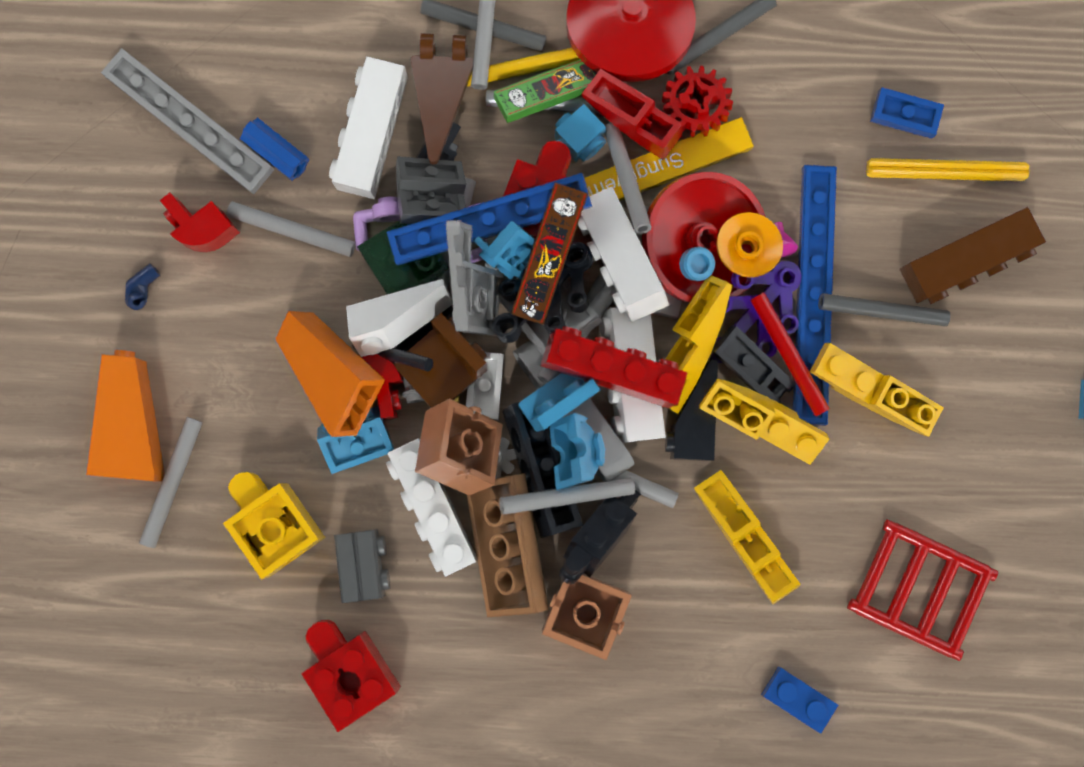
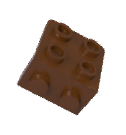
M442 313L431 321L433 330L408 350V352L431 358L434 363L433 368L430 371H424L395 362V367L431 408L449 398L454 400L487 371V363L485 362L487 355L476 342L470 345L462 336L465 332L455 331L453 317L447 320Z

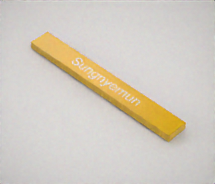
M740 117L722 124L719 131L709 129L708 136L706 137L701 132L694 137L678 141L664 160L650 152L630 161L640 192L642 193L752 150L754 145L744 121ZM615 166L584 178L589 196L613 187L619 201L625 199Z

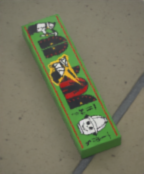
M577 60L494 91V100L506 122L510 123L582 96L583 91L596 76L597 72L587 67L581 60Z

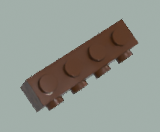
M1026 207L918 258L899 270L916 303L918 304L928 299L931 305L948 297L947 289L957 285L959 290H963L979 282L976 276L985 271L990 277L1007 269L1008 266L1005 262L1012 258H1016L1019 263L1036 255L1035 248L1046 243V240L1031 211Z

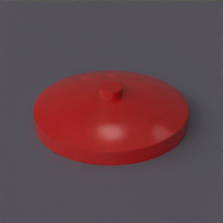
M569 0L566 16L568 39L579 59L593 71L598 73L602 69L625 82L650 80L673 69L688 52L696 25V13L692 0Z
M699 172L683 176L671 182L653 200L647 211L651 230L642 234V247L664 291L682 302L690 303L705 281L689 280L680 270L679 263L682 254L692 247H703L713 254L715 268L711 275L732 285L730 296H740L747 290L737 289L733 286L731 282L733 272L723 264L717 251L718 233L729 218L746 212L765 216L760 202L743 183L722 173ZM748 244L742 245L744 252L752 253V249ZM739 276V283L744 285L747 277Z

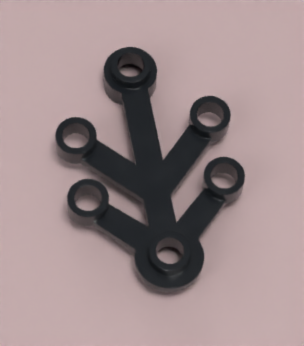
M572 242L544 322V327L549 335L555 329L561 330L562 326H566L561 316V285L569 276L571 292L567 297V302L571 310L575 313H581L589 307V299L584 292V272L591 267L594 257L590 248L581 242ZM506 279L502 281L499 285V292L503 299L509 302L515 301L522 280ZM514 287L512 292L505 293L507 289ZM583 298L581 303L573 304L576 299ZM502 313L494 319L492 329L501 342L512 343L520 337L522 332L521 326L527 319L511 313ZM560 322L558 327L550 328L553 323ZM509 328H513L510 332L505 333Z

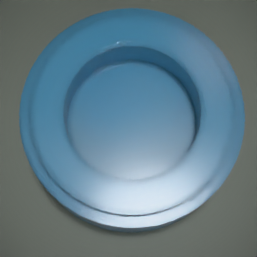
M703 247L689 248L680 258V270L689 280H705L714 271V256L708 249Z

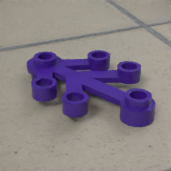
M790 261L778 262L765 275L747 277L744 285L739 283L740 275L732 274L731 282L737 289H748L753 284L769 285L762 293L765 292L771 303L779 296V318L782 324L786 318H789L791 321L790 328L786 330L787 333L792 334L798 329V319L793 315L792 292L801 283V271L795 263ZM786 271L790 274L788 283L783 281V274ZM758 295L729 296L725 313L735 309H747L733 326H737L745 334L757 320V342L755 344L762 350L763 344L767 342L770 349L766 355L769 358L773 357L777 352V348L750 301ZM717 337L715 344L721 337ZM711 352L709 360H718V363H723Z

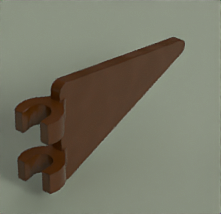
M421 33L420 55H413L410 59L428 159L432 165H436L439 162L472 74L473 59L467 57L468 45H466V35H453L452 57L435 56L436 43H434V34Z

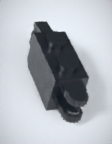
M635 490V493L632 495L621 496L620 499L616 497L605 499L572 538L563 556L565 558L564 565L559 571L560 580H563V583L575 584L584 573L591 578L626 534L638 513L633 511L632 508L641 495L638 491Z

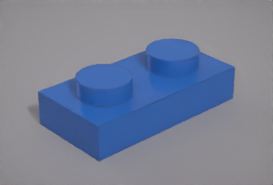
M881 87L877 93L870 122L932 139L937 135L944 104Z
M779 666L761 694L820 734L838 707L837 703Z

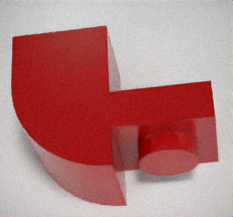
M169 192L160 199V202L167 209L163 215L176 228L170 235L191 250L197 252L215 251L226 245L240 233L213 201H210L192 215L172 193Z
M374 354L361 357L385 379L377 395L381 419L390 420L398 418L397 410L402 409L399 390H393L392 386L404 384L403 376L391 361L380 355Z

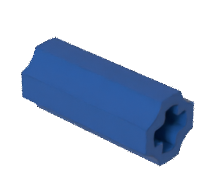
M258 117L250 121L243 129L240 140L291 181L300 177L306 170V166L310 161L309 158Z

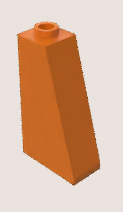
M288 311L275 338L327 432L332 437L357 436L385 379L313 312Z
M115 350L114 355L102 354L86 475L163 481L165 471L147 363L144 360L135 358L136 352Z

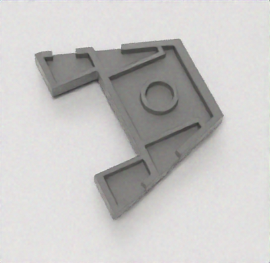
M446 221L455 331L478 335H494L492 323L498 316L500 295L495 294L498 278H504V274L497 267L493 268L487 262L485 267L471 263L472 225L461 221ZM497 236L488 238L487 242L491 245Z

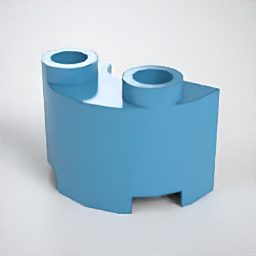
M577 413L560 418L550 425L551 446L559 451L561 456L559 465L554 466L556 490L569 488L595 478L594 475L599 466L604 465L605 446L600 432L595 434L591 426L585 422L588 418Z

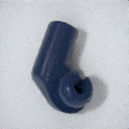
M149 263L126 281L125 303L132 310H140L146 305L148 285L161 276L153 264Z

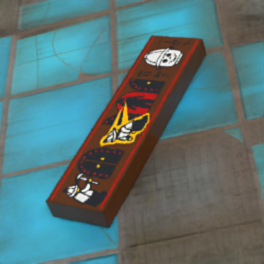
M555 182L511 314L544 325L588 193Z

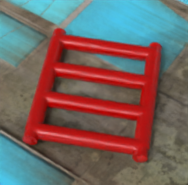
M886 519L882 530L886 531L856 599L852 598L849 601L847 609L940 654L960 661L964 653L960 648L989 581H995L999 572L976 559L899 523ZM899 538L916 547L887 613L870 606L869 602ZM929 552L946 560L919 624L915 627L899 618ZM961 567L976 574V577L951 635L946 642L930 634L956 572Z

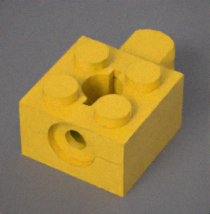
M253 472L239 473L231 479L228 490L241 511L223 524L261 580L271 577L326 538L288 483H279L268 490L261 478Z

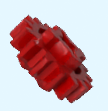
M688 66L684 76L677 71L674 75V82L668 80L665 90L667 92H663L662 102L665 104L663 105L662 112L681 122L682 132L685 129H689L690 137H694L697 130H701L703 136L706 137L710 127L715 131H719L721 121L727 122L730 113L728 111H731L733 101L729 99L732 95V88H724L727 80L725 77L719 80L715 78L717 71L715 69L706 74L704 66H700L698 72H693V69ZM685 87L686 91L684 93H680L679 97L676 98L680 90H682ZM718 105V109L709 116V110L715 109V106Z

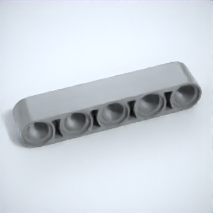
M529 340L514 350L513 355L538 390L545 385L537 378V375L543 369L540 366L543 355ZM590 398L565 415L577 413L587 417L588 419L585 422L591 426L594 433L600 432L605 446L604 465L599 466L596 473L603 482L615 479L634 465L632 456Z

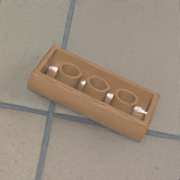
M526 474L496 478L494 486L472 495H467L487 617L534 614L549 609L532 510L502 515L499 506L500 497L529 493Z

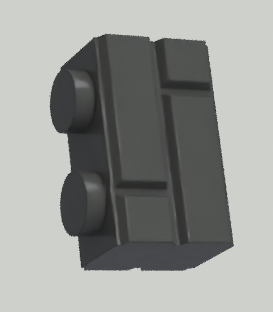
M378 529L334 535L341 603L380 599L386 596L385 590L390 589V575L388 569L382 568L381 556H385L387 553L384 535L379 536Z

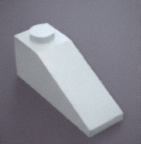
M440 279L346 306L349 339L361 357L374 355L394 348L453 305L452 297L444 280Z

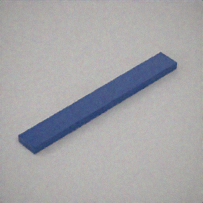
M804 165L802 167L798 258L801 283L797 288L796 317L799 325L796 330L795 347L809 372L824 343H831L832 311L820 310L818 301L822 293L832 294L837 176V167ZM810 373L828 404L829 384ZM795 382L793 410L798 413L799 418L811 425H828V410L815 416Z

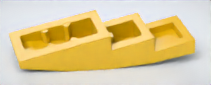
M712 275L705 279L672 329L680 337L665 359L679 364V370L688 372L678 406L669 408L679 414L697 384L711 355L724 320L732 285Z
M722 470L694 487L695 492L772 605L800 587L801 583L781 558V553L762 529L760 521Z

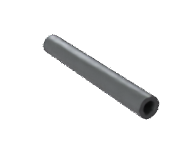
M423 0L420 10L421 14L476 31L478 14L434 0ZM494 20L493 37L543 52L547 36Z
M755 0L694 40L684 58L667 73L672 75L776 7V0Z
M825 293L820 295L818 301L820 310L944 327L948 326L951 317L948 310Z

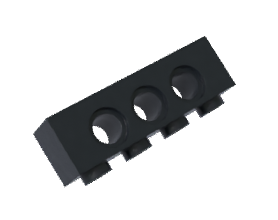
M519 402L509 405L502 412L521 474H526L529 493L556 489L554 466L559 465L561 456L559 451L551 446L550 426L545 430L536 432L518 406ZM577 503L533 510L541 538L583 526Z

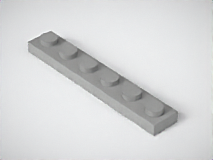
M122 48L102 70L101 74L253 195L274 171L272 166Z

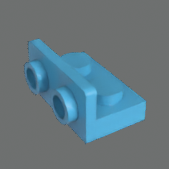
M511 221L498 234L491 245L479 236L474 240L482 249L479 254L480 257L493 268L497 267L510 280L514 276L520 280L523 279L536 241L524 229Z
M561 373L520 401L518 406L534 430L538 432L545 430L595 395L600 389L593 379L584 382L580 378Z
M379 406L370 408L357 436L332 437L327 432L323 423L317 428V442L331 474L387 455L388 452L394 450V445L384 420L381 419Z

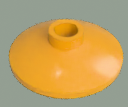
M746 212L729 218L723 224L717 236V251L723 264L733 273L743 277H759L770 272L780 261L783 252V240L778 228L771 220L757 213ZM748 244L752 249V253L744 252L742 245Z

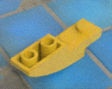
M824 343L810 370V373L832 385L831 389L869 410L927 437L930 436L944 408L891 375L879 373L831 343Z
M722 379L715 381L699 405V408L748 436L756 440L761 437L809 465L812 464L830 440L827 433L800 419L798 413L758 392Z

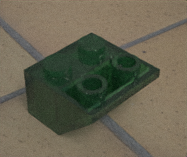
M400 220L357 246L387 295L436 281L449 269L440 253L396 265L387 231L411 225L400 223Z

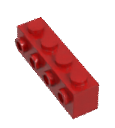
M562 326L561 330L555 329L550 333L540 366L578 379L580 378L584 381L593 379L599 386L665 408L678 406L688 372L678 369L679 364L666 359H659V362L646 359L647 354L633 348H627V351L614 348L615 343L608 339L595 337L593 341L581 337L582 332L568 326Z

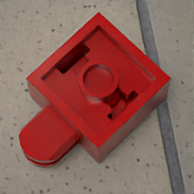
M549 141L542 147L535 165L517 159L503 196L566 178V173L571 163L569 148L560 141ZM541 223L522 229L536 239Z
M330 619L320 620L308 629L305 635L306 642L318 662L303 671L301 675L337 732H340L397 694L401 686L366 630L347 642L336 623Z

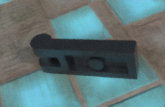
M731 325L713 347L712 353L751 390L781 403L780 398L785 392L790 393L796 385L737 326ZM774 379L776 384L769 390L767 387Z

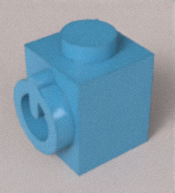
M585 104L572 115L569 112L564 114L555 124L554 140L564 143L569 148L571 158L575 162L580 159L583 162L589 160L606 143L604 139L606 126Z

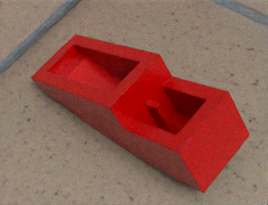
M602 69L599 70L582 93V97L610 123L662 160L667 157L682 137L681 122L655 108V101Z

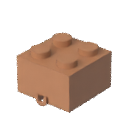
M450 398L426 410L415 472L467 495H472L494 486L503 424L481 414L482 410L479 407L471 406L468 408Z
M583 574L575 584L572 583L571 585L563 583V580H561L557 593H554L549 605L551 608L543 625L542 634L607 660L616 635H620L625 622L622 620L632 595L626 590L594 577L590 578L586 574Z

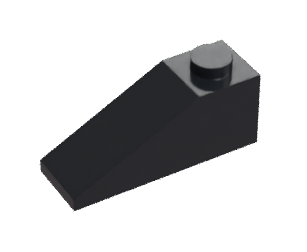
M710 360L706 363L697 384L671 426V432H666L665 452H670V459L714 461L716 417L700 409L699 405L718 378V360Z

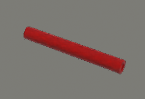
M765 292L751 299L753 307L813 414L818 416L829 410L830 408Z

